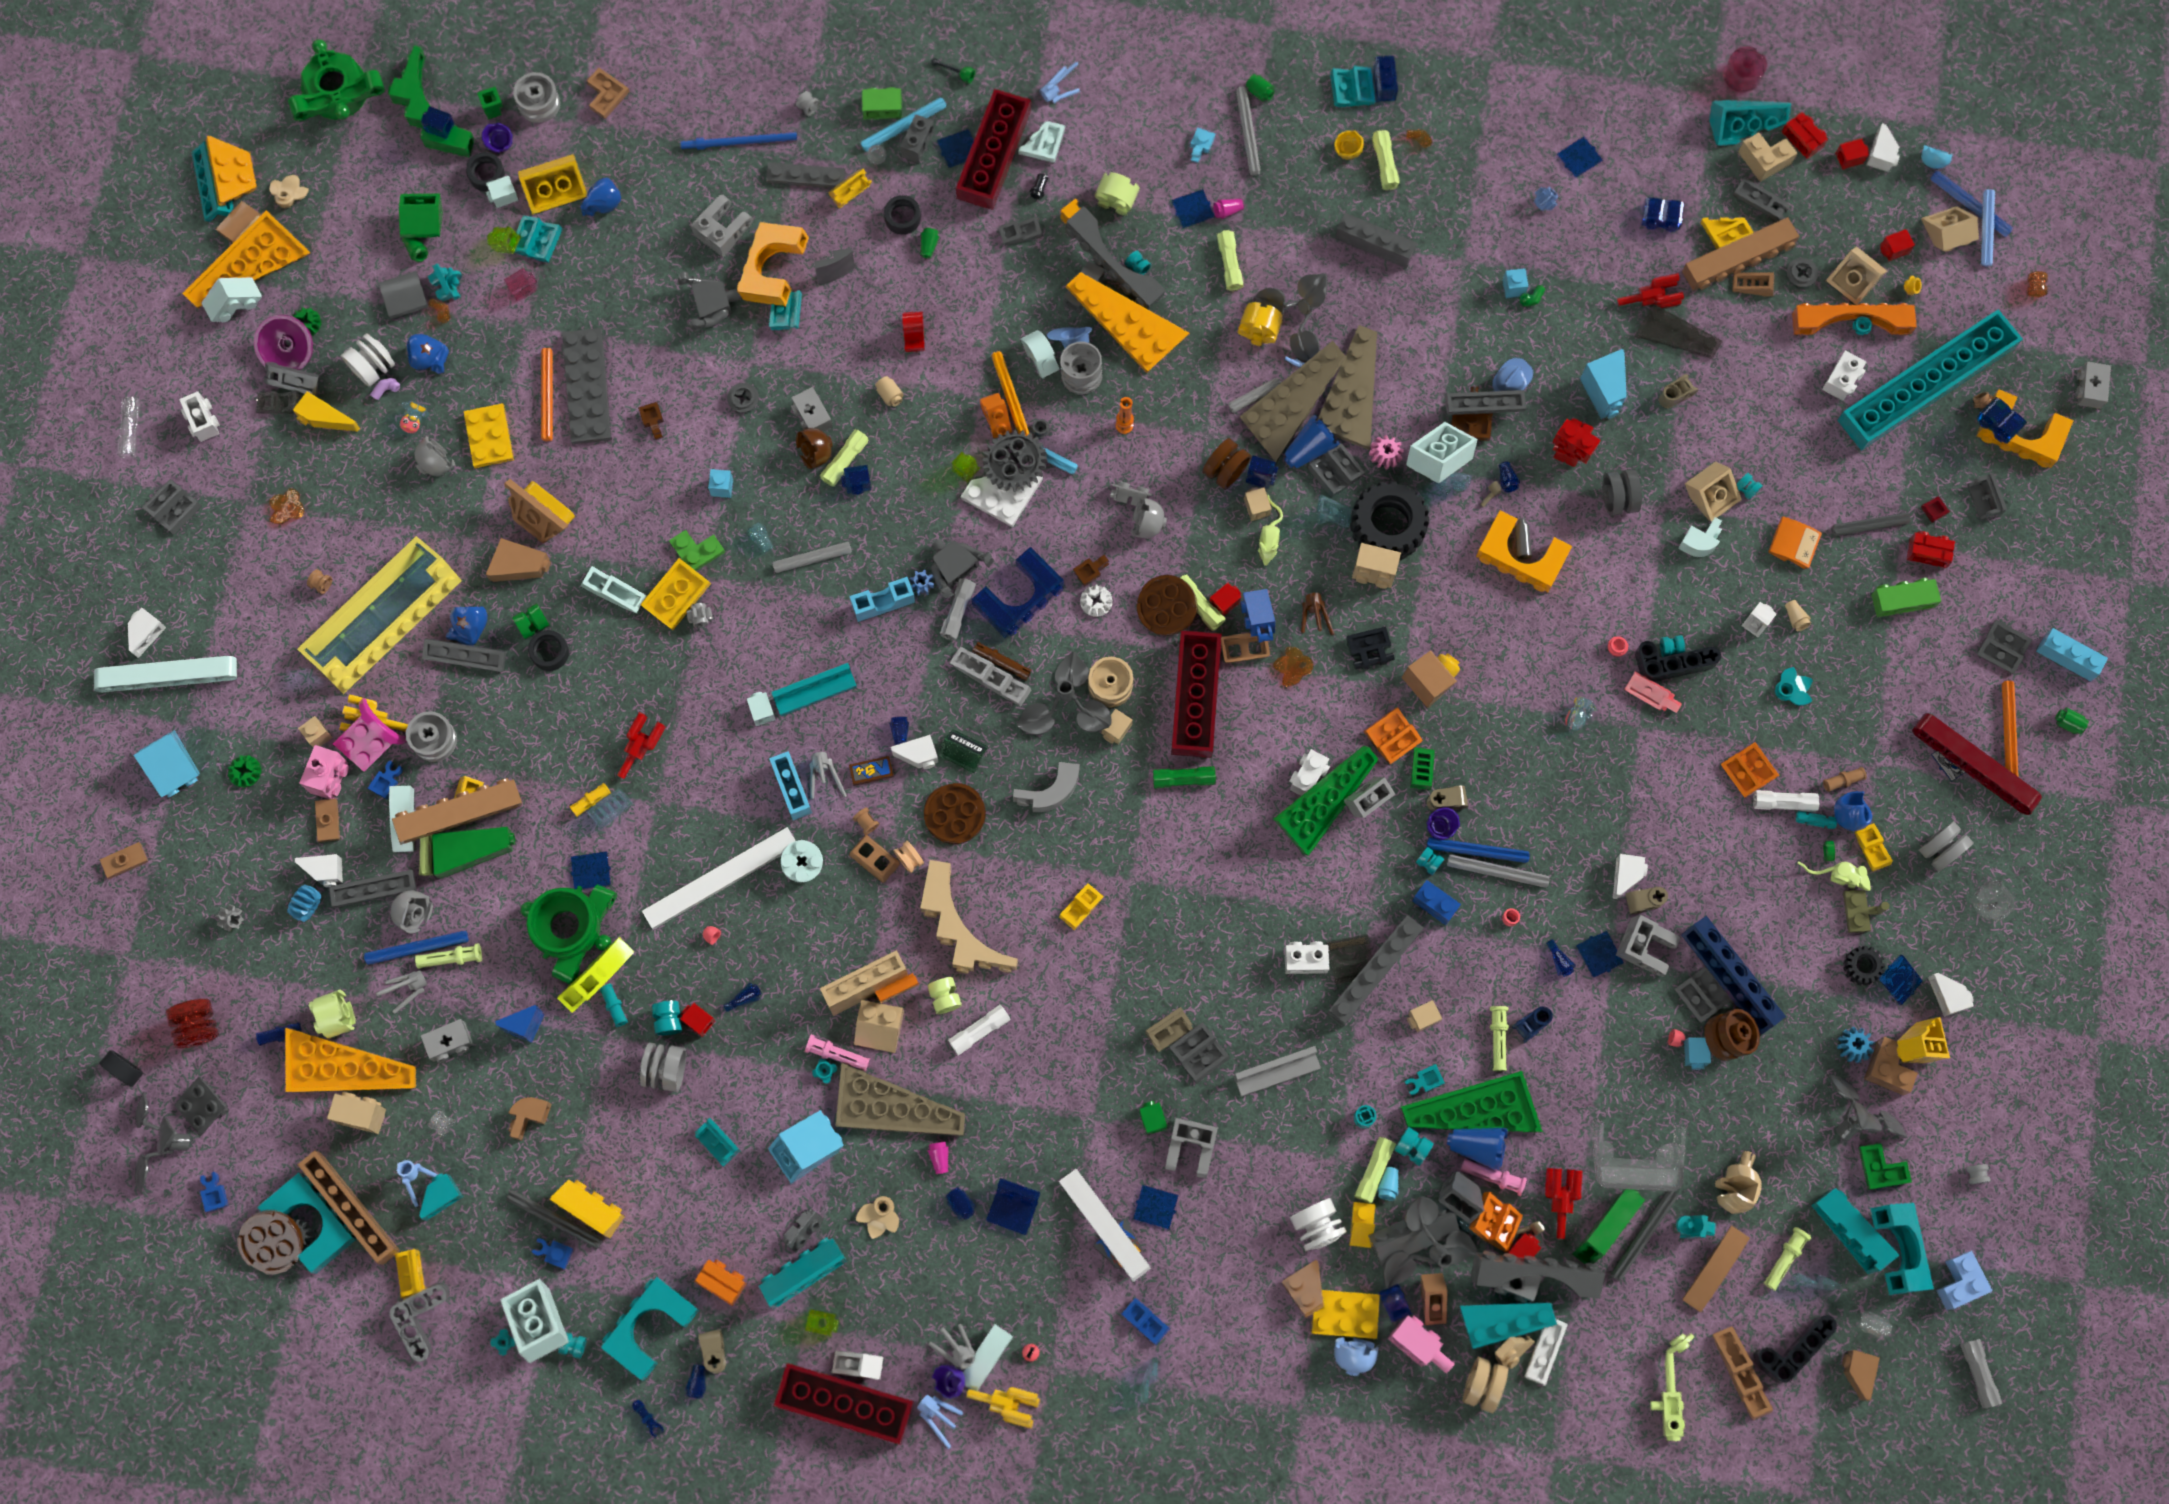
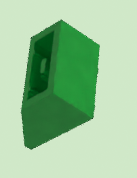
M440 193L400 194V238L440 237L443 218Z

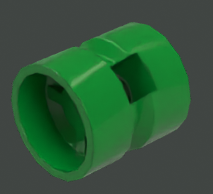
M537 603L527 608L526 613L520 612L512 617L525 640L535 635L536 630L542 631L550 626Z

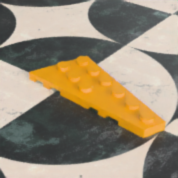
M266 210L182 294L197 308L203 306L201 302L218 278H253L256 281L310 255L311 252Z
M1081 272L1066 285V288L1146 373L1189 335V332Z
M285 1028L286 1092L416 1088V1066Z

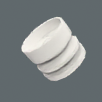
M366 333L362 338L367 345L358 340L356 343L360 351L358 352L350 347L341 355V358L358 378L368 387H371L379 380L375 370L378 368L383 373H387L388 370L383 363L390 368L395 366V363L385 347Z
M1331 1198L1312 1205L1290 1217L1296 1231L1302 1229L1307 1231L1300 1238V1241L1309 1238L1312 1241L1303 1246L1305 1251L1325 1247L1337 1241L1342 1234L1346 1233L1344 1227L1337 1230L1334 1229V1226L1342 1222L1341 1219L1333 1221L1329 1219L1336 1212Z

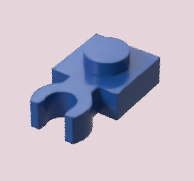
M392 761L387 762L385 773L378 771L368 787L370 791L386 800L389 798V786H396L398 784L394 778L403 771L401 766H398L395 771H391L394 765Z
M211 1172L213 1178L210 1182H207L206 1176H200L201 1183L206 1186V1190L200 1191L206 1213L229 1206L224 1186H217L219 1175L216 1172Z
M537 1239V1242L542 1243L543 1248L541 1251L533 1249L532 1253L538 1256L545 1254V1262L566 1269L574 1249L552 1241L551 1246H548L545 1240Z

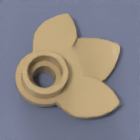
M296 175L287 176L282 182L273 180L270 184V193L275 196V202L282 208L291 207L295 200L303 199L309 191L306 187H300V180Z
M885 1196L877 1198L873 1204H865L856 1216V1221L868 1223V1232L872 1239L881 1236L886 1229L895 1233L899 1226V1218L894 1212V1204L890 1198ZM883 1203L887 1205V1210L884 1212L879 1209Z

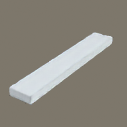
M1077 1169L1059 1181L1133 1282L1151 1269Z

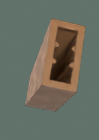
M501 538L486 576L492 582L541 578L544 572H548L551 562L545 552Z

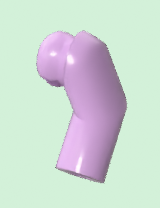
M394 378L380 380L370 395L379 400L386 390L398 391L400 384Z

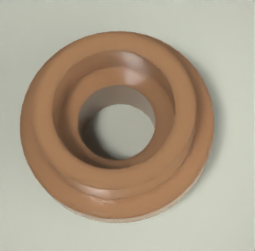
M1988 392L1977 394L1973 397V406L1979 409L1990 406L1993 400L1992 395H1989Z

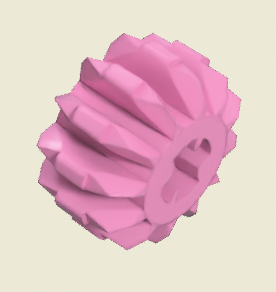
M1387 435L1383 439L1378 437L1371 444L1372 450H1370L1369 456L1373 457L1372 463L1378 462V468L1384 465L1385 470H1387L1390 466L1394 468L1397 466V462H1401V455L1404 449L1399 448L1401 442H1394L1395 437H1392L1391 440H1389Z

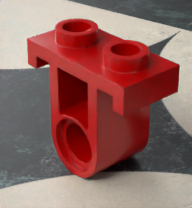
M923 312L902 313L905 352L925 351Z

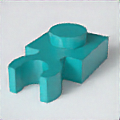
M1436 1064L1417 1072L1418 1079L1410 1078L1405 1081L1406 1085L1413 1083L1416 1086L1413 1091L1409 1092L1410 1095L1418 1094L1421 1088H1424L1427 1093L1445 1085Z

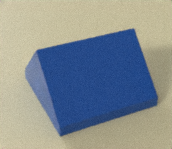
M533 1005L497 1020L495 1023L504 1032L532 1043L543 1020L544 1013L536 1005Z

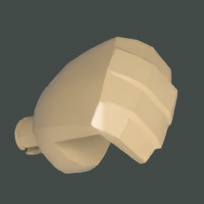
M1749 1151L1742 1152L1739 1164L1728 1167L1725 1178L1715 1181V1187L1729 1193L1717 1196V1201L1722 1208L1731 1214H1740L1751 1210L1761 1192L1760 1176L1752 1169L1756 1156Z

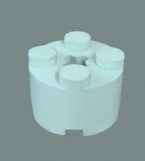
M798 840L792 842L784 849L780 862L786 877L792 881L802 883L814 879L819 874L823 865V858L815 844L805 840ZM798 856L800 858L804 856L807 858L805 861L807 865L805 867L803 865L797 866L798 860L796 858Z

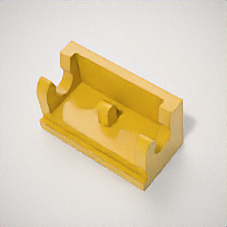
M864 169L857 170L828 192L838 208L844 206L872 184V181L866 178Z
M412 1249L396 1253L395 1260L401 1292L400 1296L401 1298H407L425 1289L420 1251Z

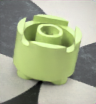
M1106 172L1103 174L1095 197L1099 201L1098 205L1100 207L1108 209L1110 206L1115 208L1118 214L1126 215L1131 210L1140 188L1136 183L1134 186L1130 184L1131 179L1121 174L1110 172L1107 175Z
M342 990L334 991L309 1002L310 1011L314 1014L316 1020L314 1028L318 1034L322 1033L326 1038L335 1037L355 1028L352 1027V1025L356 1024L352 1005L350 1002H345L343 997H346V994Z

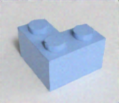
M1972 1251L1962 1253L1945 1261L1955 1282L1936 1290L1946 1310L1955 1309L1992 1292Z

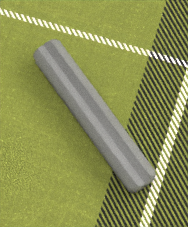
M1274 378L1229 402L1228 407L1230 411L1235 413L1262 399L1281 383L1280 379Z

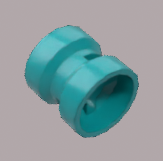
M1139 251L1131 253L1124 262L1128 269H1132L1133 272L1141 275L1146 274L1151 268V263L1148 260H1144Z
M1749 473L1745 474L1736 484L1738 491H1742L1748 500H1751L1763 487L1760 482H1755L1753 476Z
M1682 635L1675 636L1674 638H1660L1662 657L1685 652V642Z
M1427 847L1416 861V864L1420 867H1425L1427 872L1433 875L1444 861V858L1440 855L1436 856L1433 850Z
M1369 1105L1360 1106L1354 1113V1123L1359 1128H1369L1376 1120V1111Z
M565 1332L569 1343L559 1347V1354L566 1355L570 1352L574 1358L581 1359L587 1338L583 1336L573 1338L571 1333Z

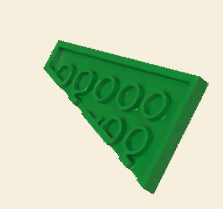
M1363 745L1273 820L1303 854L1309 856L1346 805L1344 799L1358 789L1379 759L1369 747Z
M1523 1071L1400 1107L1407 1128L1448 1130L1507 1128V1132H1543Z

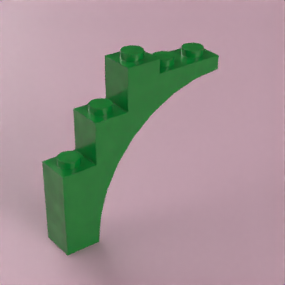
M413 46L412 52L408 54L407 66L402 71L401 79L394 77L393 83L389 85L388 95L393 103L406 106L404 117L409 125L422 128L420 138L425 147L470 158L475 143L472 132L456 127L444 120L427 102L422 87V68L425 55L421 47Z

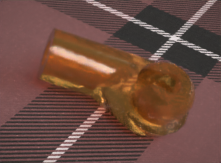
M1425 130L1406 131V139L1416 140L1423 148H1429L1432 145V138Z
M431 298L428 307L437 310V320L439 322L447 323L451 317L449 306Z

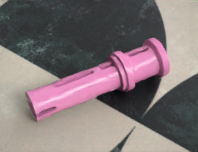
M812 1034L805 1048V1053L812 1052L820 1055L822 1059L831 1058L866 1071L870 1058H865L833 1046L831 1041L819 1040Z
M1466 1158L1460 1170L1461 1172L1499 1185L1502 1190L1506 1188L1517 1192L1519 1196L1522 1195L1527 1181L1525 1177H1516L1511 1175L1509 1171L1500 1172Z

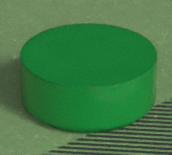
M1825 841L1823 844V854L1826 862L1835 861L1834 841Z

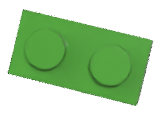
M901 88L862 89L864 119L902 118Z

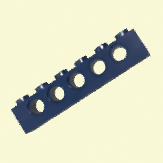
M1707 915L1681 934L1735 1005L1749 1013L1755 1020L1760 1036L1786 1017Z

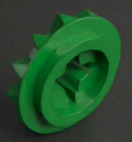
M303 307L299 311H294L292 317L300 321L307 318L310 322L304 325L309 330L311 336L319 331L321 318L316 311Z
M240 755L238 758L232 759L231 765L228 766L227 776L238 787H250L259 780L261 765L257 759L250 755ZM246 766L250 772L244 773L242 776V773L237 769H243Z

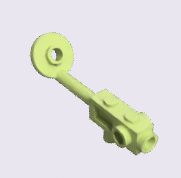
M1682 1333L1669 1343L1671 1346L1666 1350L1665 1357L1667 1392H1661L1662 1401H1650L1651 1410H1662L1663 1436H1667V1441H1680V1436H1683V1429H1685V1423L1682 1419L1684 1405L1683 1401H1681V1392H1675L1673 1353L1675 1351L1680 1353L1690 1346L1688 1342L1694 1338L1692 1333L1686 1336ZM1672 1421L1675 1422V1428L1673 1429L1670 1426Z

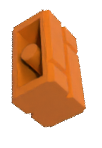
M717 1259L714 1262L708 1260L695 1279V1283L733 1306L747 1285L743 1281L744 1276L733 1270L732 1274L726 1271L725 1267L727 1265Z

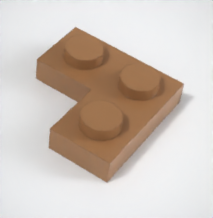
M599 67L587 80V84L599 92L589 107L604 119L610 115L629 93L628 87Z

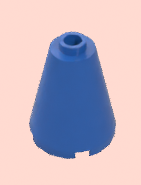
M1315 414L1310 417L1284 453L1286 455L1284 460L1291 468L1293 466L1299 468L1340 445L1338 440L1334 443V435L1320 419L1317 422L1315 421L1317 418Z
M1507 1128L1454 1129L1453 1133L1448 1135L1447 1145L1450 1146V1150L1500 1171L1506 1148L1504 1138L1507 1139Z

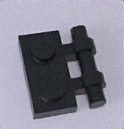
M1386 626L1346 637L1351 657L1360 656L1359 661L1353 662L1355 670L1361 668L1363 670L1369 669L1370 666L1377 664L1382 666L1386 665L1387 662L1395 660L1393 652L1385 654L1384 649L1391 647ZM1377 651L1378 656L1367 657V653Z

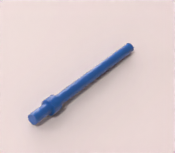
M797 132L716 139L696 138V140L681 141V149L697 148V150H703L705 147L797 140Z

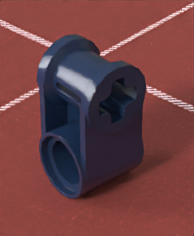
M1538 1007L1529 1015L1516 1022L1512 1028L1518 1031L1525 1044L1552 1021L1553 1013L1548 1007ZM1538 1012L1546 1014V1022H1540L1537 1019Z

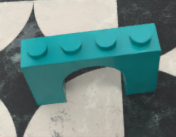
M298 1172L257 1208L260 1211L275 1210L289 1215L301 1206L310 1205L320 1212L323 1220L320 1236L297 1256L310 1273L317 1274L357 1238L347 1225L343 1223L335 1210L329 1206L322 1194L315 1189L310 1179Z
M1915 1203L1888 1204L1870 1208L1875 1230H1890L1897 1238L1901 1250L1902 1261L1900 1269L1895 1272L1885 1273L1889 1295L1934 1289Z
M658 1277L648 1281L644 1287L646 1291L641 1297L637 1296L630 1304L632 1309L627 1315L623 1314L616 1322L617 1328L613 1333L610 1331L602 1340L604 1344L601 1346L604 1351L642 1381H645L658 1363L642 1351L635 1342L634 1327L637 1320L648 1311L661 1310L686 1328L700 1311Z

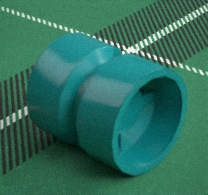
M663 1001L651 1005L652 1016L656 1019L653 1023L656 1036L673 1035L682 1032L681 1019L677 1018L680 1014L678 1001Z
M1408 1127L1394 1151L1402 1156L1408 1155L1411 1162L1420 1166L1434 1143L1425 1137L1420 1138L1418 1132Z

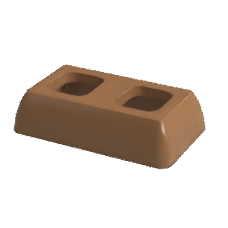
M1250 633L1224 636L1221 638L1224 660L1226 663L1266 658L1270 655L1268 641L1260 643L1261 653L1250 654L1248 644L1258 641L1257 636L1251 637ZM1235 644L1240 645L1241 656L1230 657L1228 647Z
M864 835L849 853L851 858L882 883L900 865V862L868 835ZM865 843L874 848V851L867 858L858 852ZM880 856H884L890 861L883 871L874 866V863Z

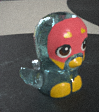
M413 400L403 402L401 407L407 410L400 418L399 426L406 433H416L420 428L422 417L428 418L430 416L427 407Z
M1583 697L1575 698V706L1570 708L1565 718V724L1570 730H1581L1586 723V718L1591 719V713L1597 711L1596 705L1591 700Z

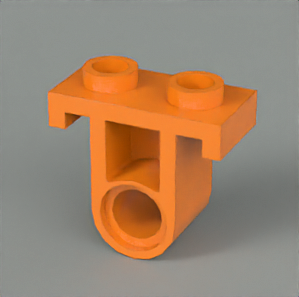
M996 393L979 399L993 439L999 437V434L1002 436L1006 435V431L1012 433L1004 399H1001L1000 394Z

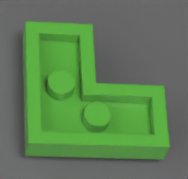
M686 530L669 540L681 560L695 571L725 553L724 548L714 534L696 545Z

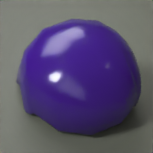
M501 123L488 124L482 131V141L490 151L501 153L511 147L513 135L509 128Z
M1447 807L1433 811L1426 822L1428 833L1433 838L1440 840L1449 839L1454 836L1460 827L1459 816L1453 809Z
M950 1364L935 1368L932 1373V1378L936 1381L934 1389L941 1393L944 1398L953 1399L960 1396L965 1386V1376L961 1369H956L954 1365Z

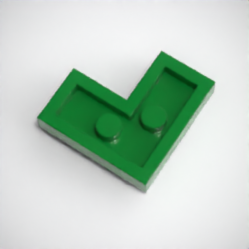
M1882 1144L1858 1148L1868 1190L1912 1183L1907 1161L1886 1165Z

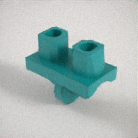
M438 263L433 265L434 271L427 277L432 285L438 286L441 284L442 286L435 291L437 298L443 302L450 298L454 300L461 298L456 288L460 285L461 272L458 270L454 271L452 267L448 269L446 267L442 268Z
M1705 1215L1681 1216L1677 1219L1676 1228L1680 1233V1238H1706V1235H1715L1716 1223L1709 1222L1708 1216Z

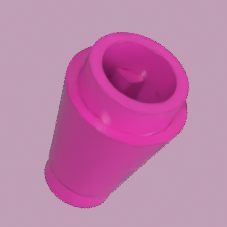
M1219 199L1213 204L1215 216L1222 219L1244 208L1241 199Z
M946 1142L929 1144V1150L927 1151L935 1173L948 1172V1146L946 1147Z

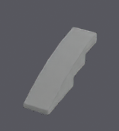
M962 647L959 648L950 661V665L1020 707L1032 691L1029 686L1014 679L1011 674L995 667L992 662Z

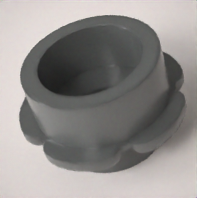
M1038 419L1033 422L1031 432L1035 434V437L1043 438L1049 435L1050 425L1044 419Z

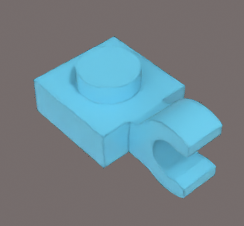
M1197 127L1190 145L1191 148H1194L1192 151V161L1198 163L1202 152L1209 153L1215 139V133Z

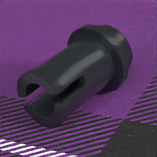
M1037 174L1034 186L1030 188V196L1032 198L1040 200L1044 197V189L1049 180L1047 175Z

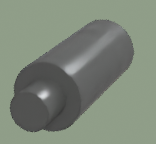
M1519 518L1517 520L1518 525L1515 526L1517 558L1529 559L1532 557L1530 528L1526 524L1525 518Z

